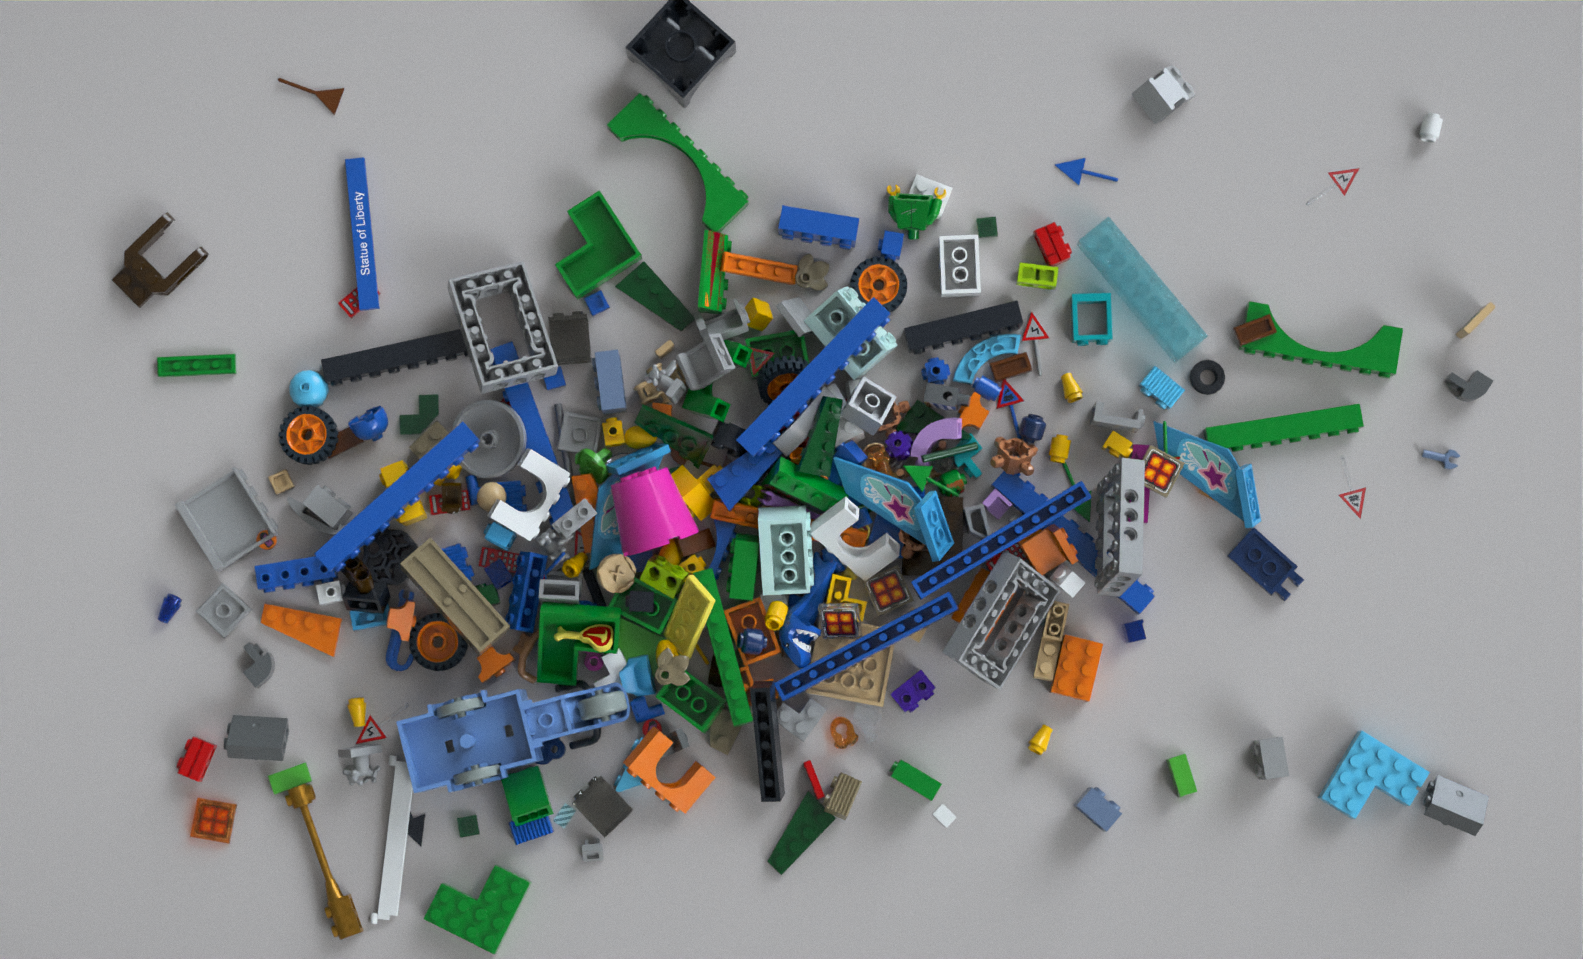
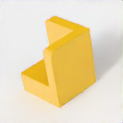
M752 297L744 307L750 323L747 324L748 327L763 332L773 319L769 304Z

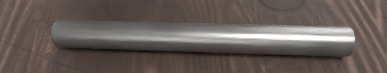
M562 403L554 404L559 437L563 419ZM562 451L564 470L571 473L569 478L572 481L573 470L570 452Z

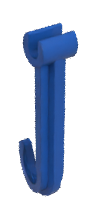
M403 589L399 593L398 607L403 606L406 602L404 598L405 590ZM410 591L408 600H413L414 592ZM392 629L386 652V662L392 670L404 671L411 666L414 658L412 654H409L404 665L398 664L397 658L402 640L400 639L399 632Z

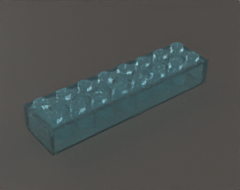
M1109 216L1078 241L1077 246L1174 363H1177L1208 337Z

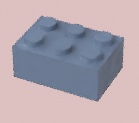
M618 349L595 352V358H592V366L598 376L594 377L595 389L600 392V396L596 397L599 411L602 410L604 415L627 412L621 358Z

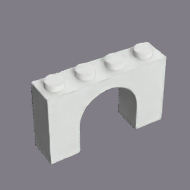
M527 448L517 465L536 476L541 482L543 495L540 503L534 509L522 512L496 499L487 516L526 540L531 541L532 538L535 539L540 531L538 527L541 522L547 520L552 504L555 505L559 500L560 490L568 485L571 473Z
M845 497L812 522L810 534L816 541L823 544L828 552L833 553L839 558L843 565H847L857 577L866 581L899 557L900 544L887 533L866 547H853L845 543L840 537L841 533L857 522L859 518V508Z

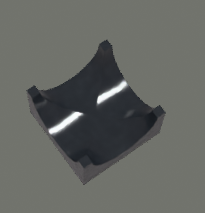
M668 0L625 48L630 61L640 64L670 90L679 104L686 108L697 88L713 69L723 60L732 57L736 53V42L689 0Z

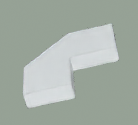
M618 648L617 654L607 653L601 657L610 674L593 683L595 688L615 682L622 685L619 672L626 666L627 661L620 648Z

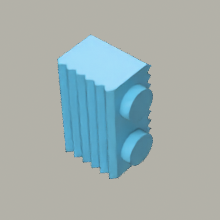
M1156 366L1152 368L1139 384L1141 393L1156 399V405L1163 410L1165 408L1169 410L1185 391L1184 388Z

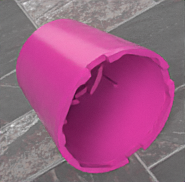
M655 466L641 472H636L620 478L621 482L611 485L623 556L648 551L669 544V539L678 537L680 540L699 532L667 467L656 469Z

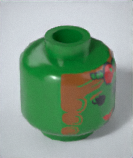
M955 469L942 473L937 481L958 494L965 491L964 485L967 484L964 473L960 474ZM939 488V491L942 495H945L946 497L954 496L946 492L945 490Z

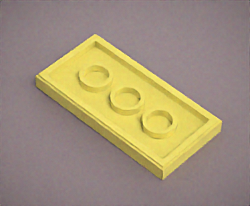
M694 575L687 576L663 633L674 644L680 655L688 656L689 659H691L716 601Z

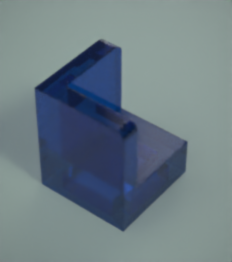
M501 559L484 568L497 590L513 581V576Z
M1143 619L1122 624L1126 644L1146 639Z

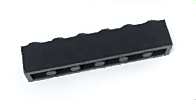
M1017 300L904 328V335L909 353L914 352V355L925 353V349L928 348L938 350L944 348L945 344L959 345L963 343V340L969 338L971 341L982 339V335L996 336L1001 334L1002 330L1008 329V332L1019 330V326L1023 325V319Z
M755 681L750 688L761 802H781L785 795L775 684L774 681Z

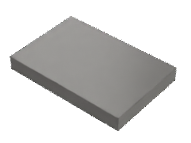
M800 297L785 300L776 305L798 337L814 333L804 322L811 312Z

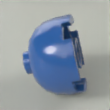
M381 405L366 410L367 413L360 417L357 415L349 421L350 429L356 437L361 440L372 439L373 442L383 437L382 433L388 427V417Z

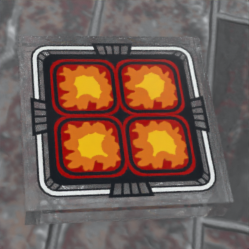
M858 603L819 604L818 611L823 639H859L862 637Z

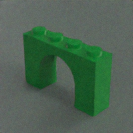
M723 340L734 365L746 368L753 350L740 343ZM713 383L700 390H690L689 388L681 408L695 415L724 422L731 404L713 396Z

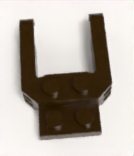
M168 212L163 214L124 251L125 267L112 279L139 308L153 295H169L209 255L202 246L197 248L165 279L142 256L175 221Z

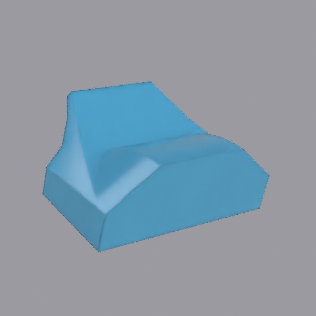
M387 604L383 614L350 611L353 631L386 625L389 604Z
M648 654L629 658L626 666L619 672L622 687L626 693L634 694L637 697L656 694L657 690Z

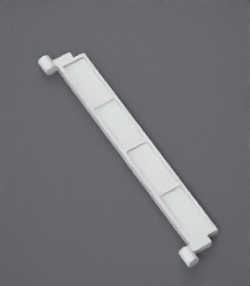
M389 755L388 765L395 766L379 908L378 914L370 913L369 922L377 924L378 919L390 920V915L398 916L413 792L407 763L397 761V756Z

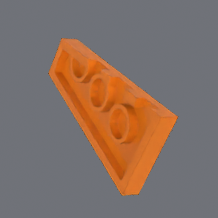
M264 604L261 618L262 624L335 657L342 623L341 618Z

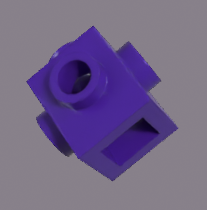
M895 431L887 437L885 443L888 447L885 450L891 458L895 456L899 462L911 456V445L914 442L908 433L904 435L902 431Z

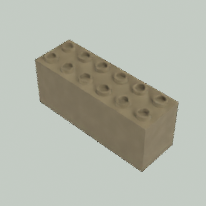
M431 537L400 563V568L479 657L509 631L510 625Z

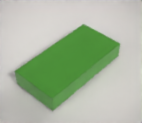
M306 762L268 776L274 794L312 781Z

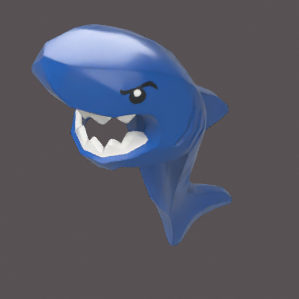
M815 552L813 557L814 586L810 588V593H806L803 597L795 594L789 595L788 612L783 626L779 629L781 646L799 669L806 667L811 661V640L814 641L821 636L822 630L816 628L813 624L821 609L831 577L838 564L837 560L824 562L818 552Z

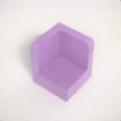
M996 489L982 502L984 508L996 519H1000L1012 506V503Z

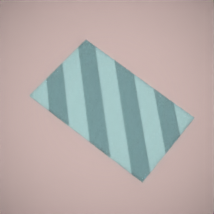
M565 803L553 821L565 828L576 810Z

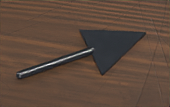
M410 811L408 835L422 846L425 814L413 818Z

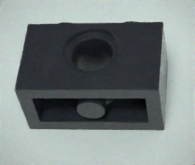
M350 581L342 596L346 610L380 614L384 613L391 597L387 583L374 582L373 590L368 593H360Z

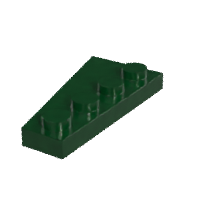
M645 261L615 286V288L643 305L680 332L694 321L690 311Z
M642 404L634 422L653 437H658L662 440L663 444H668L669 448L672 447L679 452V456L690 460L697 469H699L713 440L711 433Z
M809 791L806 793L767 861L781 875L836 819L835 816L824 811L825 807Z

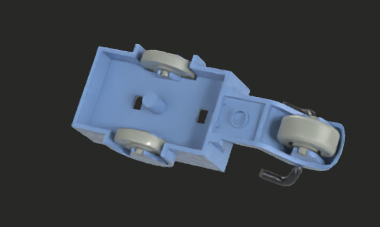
M577 680L576 686L557 684L555 685V691L562 692L578 687L582 688L583 691L568 693L534 703L532 699L528 700L525 689H517L488 697L487 690H482L480 693L450 699L444 703L427 705L429 713L396 722L414 793H421L447 786L448 792H455L508 778L507 770L543 761L540 748L543 746V742L559 737L594 730L592 737L570 742L569 747L573 750L593 745L601 737V727L620 723L628 719L630 705L626 691L621 684L616 682L591 689L587 682ZM511 724L514 736L507 737L504 726ZM452 740L455 751L448 753L445 741Z

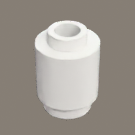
M1428 113V115L1423 117L1419 133L1421 135L1420 140L1429 143L1436 142V139L1439 138L1443 121L1439 118L1440 115Z

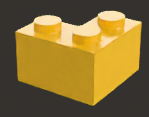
M681 465L671 476L692 517L696 516L702 521L711 513L714 500L697 479Z
M833 574L825 610H854L857 621L863 622L867 602L848 598L852 578ZM835 610V611H825V612H839V610H837V611H836V610Z

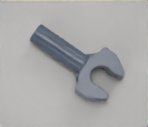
M1450 449L1445 454L1429 450H1423L1422 457L1441 461L1444 464V469L1450 470L1458 467L1457 464L1449 462V457H1460L1455 450Z

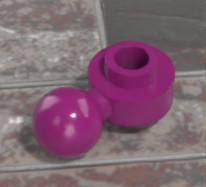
M581 651L586 654L584 664L588 670L598 671L602 668L604 662L599 652ZM592 658H596L598 660V663L596 665H592L590 663V660Z

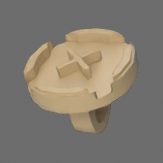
M611 554L600 562L597 569V578L599 584L605 590L612 593H622L628 590L634 583L636 568L629 557L622 554Z

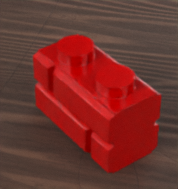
M1053 222L1033 232L1047 266L1054 267L1070 260L1072 250L1068 243L1065 244L1063 241L1064 232L1060 225L1057 226L1056 222Z
M195 736L192 739H188L184 750H187L184 758L180 757L176 766L179 769L177 773L197 782H202L217 745Z

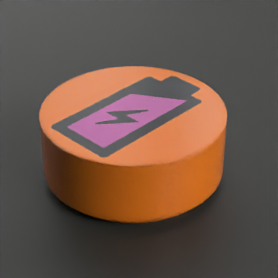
M263 530L258 534L257 542L268 536V530ZM274 536L259 547L264 550L273 549L277 543V537Z

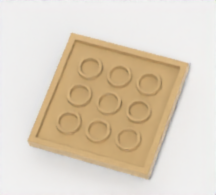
M820 615L818 629L822 631L821 636L815 640L811 664L880 628V626L858 623L859 635L857 637H845L855 635L826 637L823 628L825 624L822 625V616ZM895 644L806 690V693L883 707Z

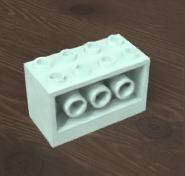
M847 286L837 290L804 320L825 347L866 305L857 298L858 294L853 288ZM881 326L875 331L877 335L870 342L866 340L861 346L863 350L856 357L852 355L847 360L850 363L845 370L853 380L865 375L898 346L895 343V337L891 333H887Z
M806 505L759 508L758 529L763 595L810 593V586H814L812 535L810 534L811 518L810 512H806Z

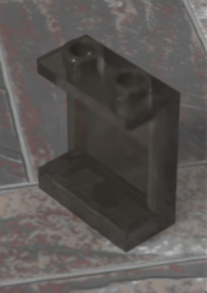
M583 311L572 312V315L564 316V313H554L552 317H548L551 346L557 364L592 363L588 315L583 314Z
M595 776L587 783L589 787L585 791L581 789L574 795L575 801L572 804L605 838L634 809L611 787L603 776L599 778Z

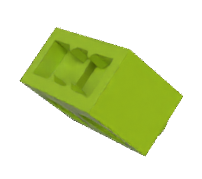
M1020 262L1016 285L1055 290L1059 267Z
M655 554L648 560L639 580L674 599L680 593L689 573L684 571L681 566L671 564L665 557ZM653 567H656L659 573L655 572ZM670 577L675 578L676 583L673 582Z

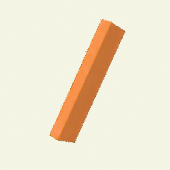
M723 252L720 271L795 285V275L798 266Z

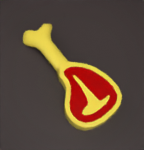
M605 624L592 625L581 632L566 631L562 626H559L557 628L558 632L554 634L556 641L562 639L580 640L583 643L590 644L598 652L608 651L614 641L612 627Z

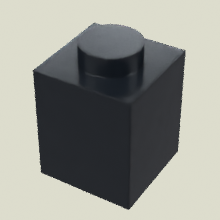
M630 591V595H626L625 606L629 607L630 612L654 613V592Z

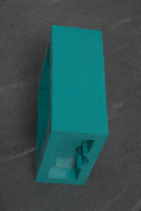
M1111 293L1072 294L1070 297L1072 343H1077V346H1087L1089 342H1096V345H1108V342L1113 340ZM1077 304H1105V335H1078Z

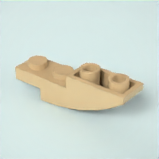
M1054 601L1046 614L1033 678L1053 682L1069 604Z

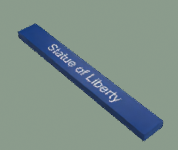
M364 157L345 159L360 311L380 309L366 162Z

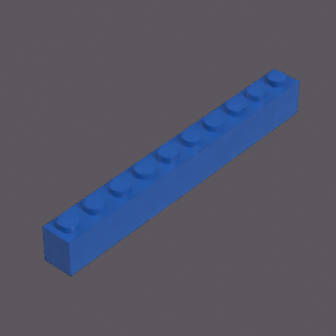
M873 297L736 440L753 457L756 455L760 457L767 450L766 445L770 440L774 442L781 435L779 431L784 426L788 428L794 422L793 416L797 412L801 414L809 406L807 402L811 398L815 400L821 394L822 390L820 388L825 383L829 385L836 378L834 374L839 369L843 371L850 363L847 360L852 355L856 357L863 350L861 346L866 340L870 342L877 335L875 331L880 326L884 328L890 322L889 317L891 313Z
M512 341L490 349L494 356L493 366L502 364L503 361L510 362L519 359ZM528 382L505 388V391H502L505 401L510 402L511 407L518 413L525 426L527 438L525 451L527 448L558 465ZM538 479V482L535 483L539 493H542L543 488ZM562 487L559 492V500L555 505L552 504L549 509L552 516L549 519L551 525L574 507L567 487Z
M461 422L315 552L316 557L330 572H339L346 565L344 562L349 558H355L361 552L359 549L364 544L368 546L375 540L374 535L379 531L381 533L390 526L389 522L392 519L400 518L405 513L404 509L409 504L413 506L420 499V494L424 491L426 493L435 486L434 482L438 478L441 480L445 478L453 465L458 466L464 460L463 456L465 454L474 452L479 447L478 443L480 440L464 422Z
M1003 471L992 483L991 487L998 490L1023 515L1050 500L1043 493L1039 495L1034 491L1035 486L1028 480L1024 482L1020 478V473L1011 475ZM1063 515L1041 528L1043 530L1052 524L1059 528L1063 527L1068 535L1066 540L1069 545L1072 543L1078 552L1076 554L1079 560L1078 563L1094 577L1097 576L1095 559L1098 557V550L1095 549V543L1093 542L1095 539L1087 532L1082 533L1078 529L1080 526L1071 519L1069 521ZM1136 580L1118 598L1139 615L1154 599L1155 595L1152 594L1154 590L1147 584L1142 585Z
M1080 481L913 580L910 584L919 599L922 600L1087 502L1092 497L1084 483Z
M947 592L775 682V687L782 701H787L960 609L951 592Z

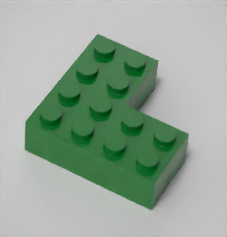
M600 190L567 211L587 244L556 263L555 266L577 300L643 259Z
M542 601L539 622L537 682L576 686L579 651L598 652L590 644L583 643L580 640L562 639L556 641L554 634L558 632L557 628L559 626H562L566 631L581 632L592 625H609L614 631L613 645L608 651L600 653L617 654L620 637L621 608Z
M495 865L478 899L446 883H441L424 920L495 955L532 882L499 865Z

